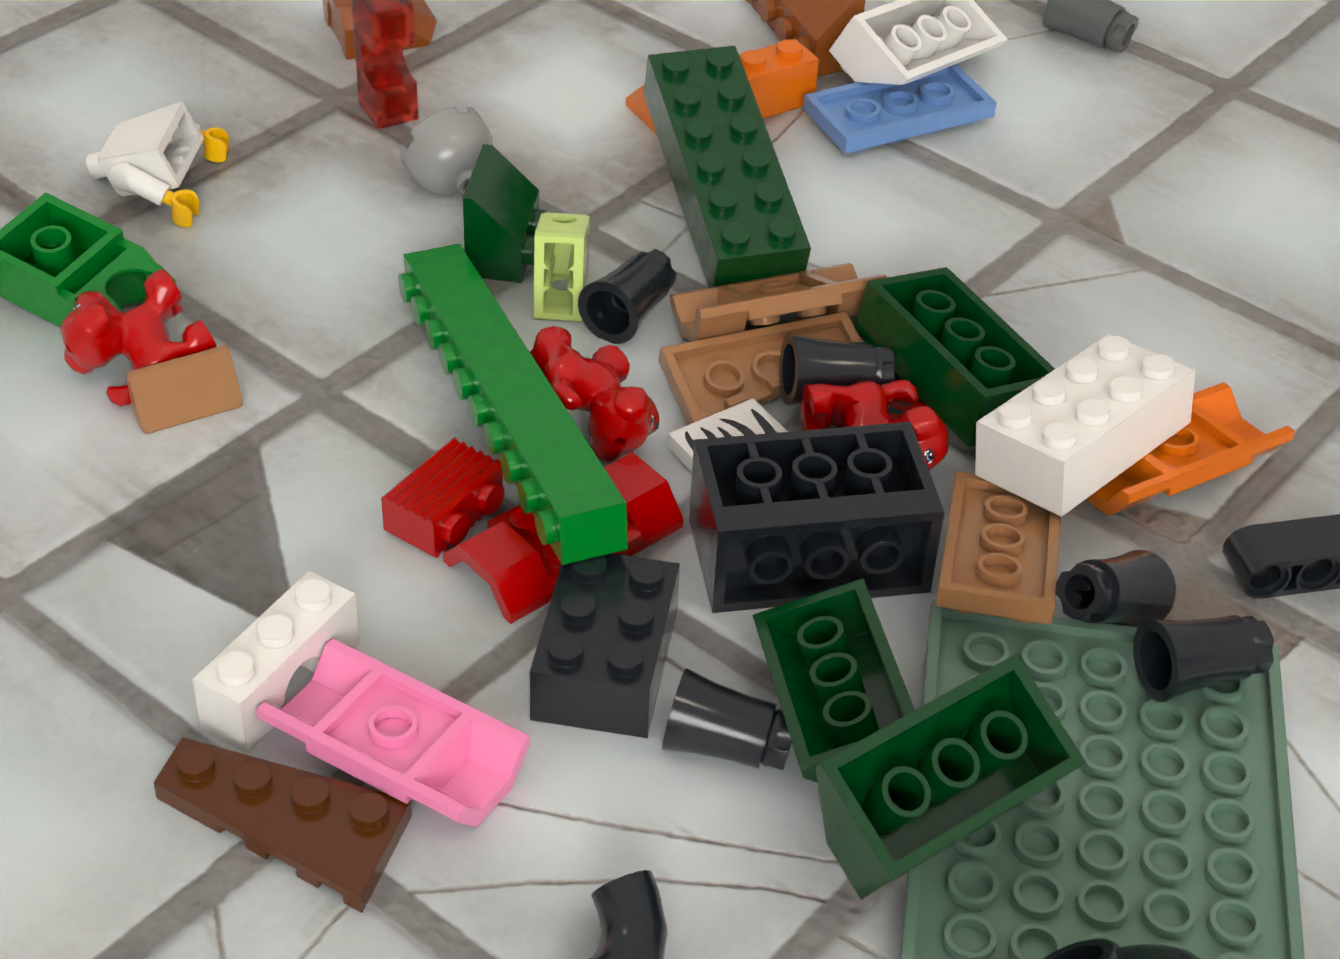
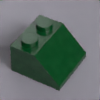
M483 144L463 196L464 251L482 279L522 283L527 265H534V235L541 214L547 213V211L539 209V189L493 145Z

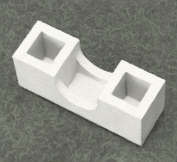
M311 571L302 576L192 679L200 728L248 753L274 728V726L257 718L256 709L263 702L282 708L285 705V693L288 683L299 666L314 673L325 644L332 638L352 648H355L360 643L356 593Z

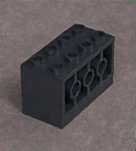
M911 422L694 440L689 522L712 613L777 607L862 578L865 581L871 598L931 593L944 509Z

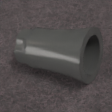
M1049 0L1043 16V26L1045 28L1064 32L1089 41L1103 49L1108 47L1121 53L1129 45L1139 23L1138 17L1127 12L1125 7L1110 0Z

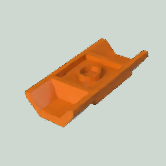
M1224 382L1193 393L1191 423L1093 493L1086 500L1108 517L1149 501L1162 492L1168 496L1174 495L1252 464L1253 459L1271 453L1293 440L1295 430L1285 426L1264 434L1241 418L1231 387Z

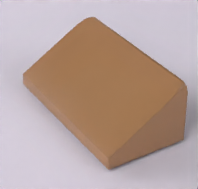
M227 345L126 372L132 413L145 434L233 410L243 405L240 387Z

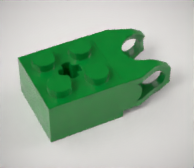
M46 192L0 229V297L58 327L61 326L64 318L72 311L75 298L85 291H98L102 293L119 312H123L120 308L126 305L143 303L146 299L145 280L151 274L163 268L156 263L142 246L125 239L123 230Z

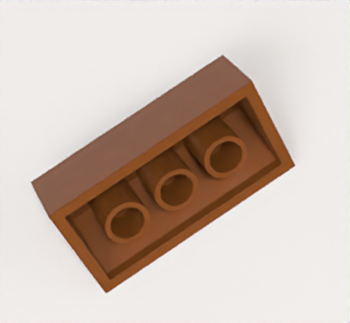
M745 0L757 11L762 21L766 22L775 32L780 41L796 39L819 58L817 77L844 72L840 63L829 50L852 17L864 12L865 0Z

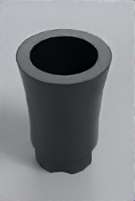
M653 249L650 252L641 251L628 258L608 275L586 285L578 298L579 313L586 327L598 338L613 344L629 341L635 335L643 320L667 296L670 288L675 283L677 274L671 266V259L657 249Z
M788 333L782 343L779 361V382L782 399L786 405L801 403L803 388L808 384L822 383L833 386H850L860 381H872L879 385L895 380L893 351L891 347L872 346L870 342H843Z
M1133 550L1117 557L1085 560L1076 564L1072 570L1061 572L1056 582L1055 594L1062 603L1063 613L1071 619L1087 623H1117L1138 627L1146 619L1164 620L1168 616L1174 605L1176 584L1170 567L1160 556L1148 550Z
M1237 615L1194 620L1146 619L1141 622L1135 633L1133 643L1134 663L1138 678L1146 693L1155 701L1166 702L1191 691L1221 683L1244 680L1253 674L1266 672L1274 662L1272 651L1274 639L1264 620L1258 621L1254 616L1239 617Z
M686 668L671 707L662 750L697 753L734 761L758 769L760 764L765 767L770 766L784 770L792 741L782 709L776 710L777 704L720 685Z

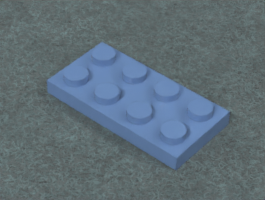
M955 64L905 85L856 82L805 94L803 110L846 154L860 152L866 148L887 143H897L903 139L923 134H933L939 130L959 125H969L975 121L992 118L995 116L997 102Z

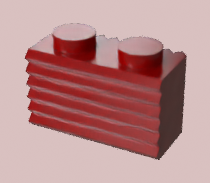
M456 437L452 438L381 497L383 529L433 557L439 558L442 551L446 552L448 545L455 546L461 543L466 537L469 528L473 527L476 521H480L483 515H491L500 507L505 494L501 462L499 459L493 460L490 454L485 456L481 450L476 452L473 446L467 447L464 441L459 443Z

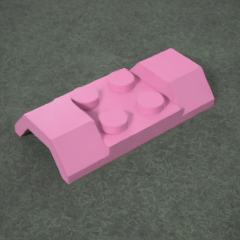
M333 638L325 644L312 680L282 708L263 702L256 709L258 719L306 743V752L405 804L414 799L458 823L476 828L512 789L530 745L529 735Z

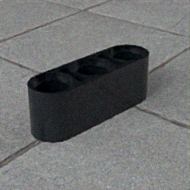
M1340 514L1249 525L1233 532L1223 544V554L1247 596L1263 599L1340 589Z

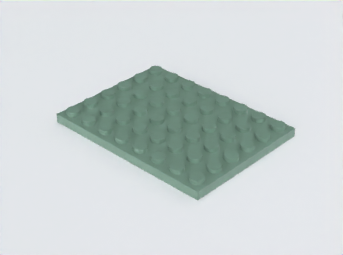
M932 600L929 614L922 706L1017 654L1087 763L1049 788L907 872L900 959H1043L1065 946L1090 939L1108 940L1113 943L1114 948L1139 944L1174 946L1185 949L1200 959H1305L1279 646L1273 645L1274 662L1271 668L1264 673L1253 674L1244 680L1221 683L1191 691L1166 702H1158L1146 693L1136 672L1133 643L1138 627L1110 623H1087L1081 620L1053 616L1051 625L1036 622L1023 624L1012 621L1009 618L980 613L961 614L949 608L935 606L936 600Z

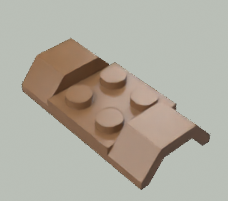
M846 263L671 294L669 297L681 337L692 342L745 331L747 319L751 321L752 325H769L780 322L781 314L797 312V316L812 317L822 314L830 315L845 311L848 316L858 315L867 281L887 278V275L881 274L858 279L853 264Z

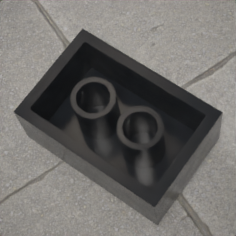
M611 553L561 565L530 669V720L648 738L677 615L680 563Z

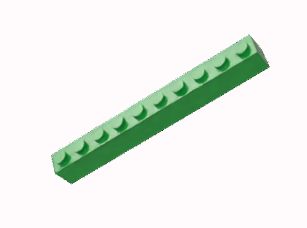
M460 243L403 254L405 273L398 275L402 299L404 303L411 302L417 326L424 325L430 349H438L444 373L446 375H453L458 398L460 400L467 399L474 426L483 427L490 454L499 455L506 482L508 484L515 483L517 486L523 512L525 514H533L541 543L543 545H551L562 565L628 550L625 499Z

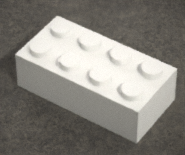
M1107 334L976 422L975 475L1062 517L1191 423L1196 370L1174 361L1167 355L1156 354L1132 344L1123 337Z

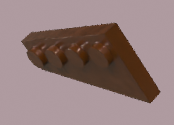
M184 737L181 738L153 782L156 798L218 833L227 830L245 840L246 849L266 860L272 855L296 869V876L316 888H319L322 884L343 895V902L361 913H363L412 817L411 800L405 804L384 792Z

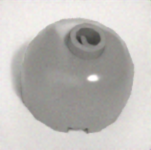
M450 107L430 115L410 132L414 141L409 145L408 150L402 144L400 156L405 168L421 187L433 194H464L483 144L493 145V139L488 127L480 115L471 107H467L469 113H459L455 107Z

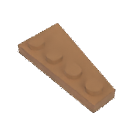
M847 312L661 347L659 363L686 424H692L752 398L762 405L782 396L779 382V361L782 343L788 333L816 339L862 342Z

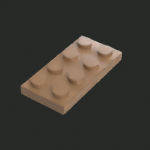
M956 471L935 606L949 608L961 614L980 613L1009 618L1012 621L1023 624L1036 622L1051 625L1056 600L1055 591L1061 516L973 473Z

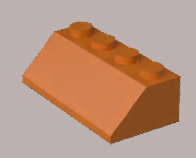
M796 39L782 40L775 45L758 50H748L739 55L763 119L803 107L804 95L816 92L819 58ZM643 85L626 97V106L657 135L644 97Z

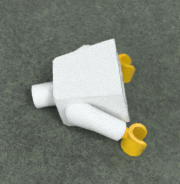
M183 101L116 125L102 150L87 155L86 165L94 179L108 178L117 194L121 196L137 194L158 206L165 203L171 206L172 221L176 225L190 227L193 224V214L199 215V198L197 194L187 189L174 193L170 189L180 187L201 144H204L203 156L205 159L219 163L226 161L229 150V135L220 127L209 128L206 131L200 130V125L193 121Z

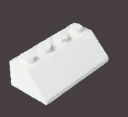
M896 0L854 15L829 52L855 82L905 85L1000 47L1008 39L974 0Z

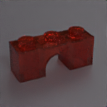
M351 0L359 105L377 129L419 120L417 82L407 68L402 46L415 44L413 3L410 0Z

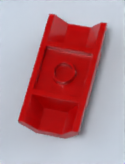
M631 452L604 467L625 499L627 510L628 550L612 554L632 556L683 527L684 519L668 481L636 454ZM521 505L487 522V530L443 553V562L449 567L464 561L490 585L504 619L510 624L551 602L562 565L551 545H543L541 543L533 514H525Z

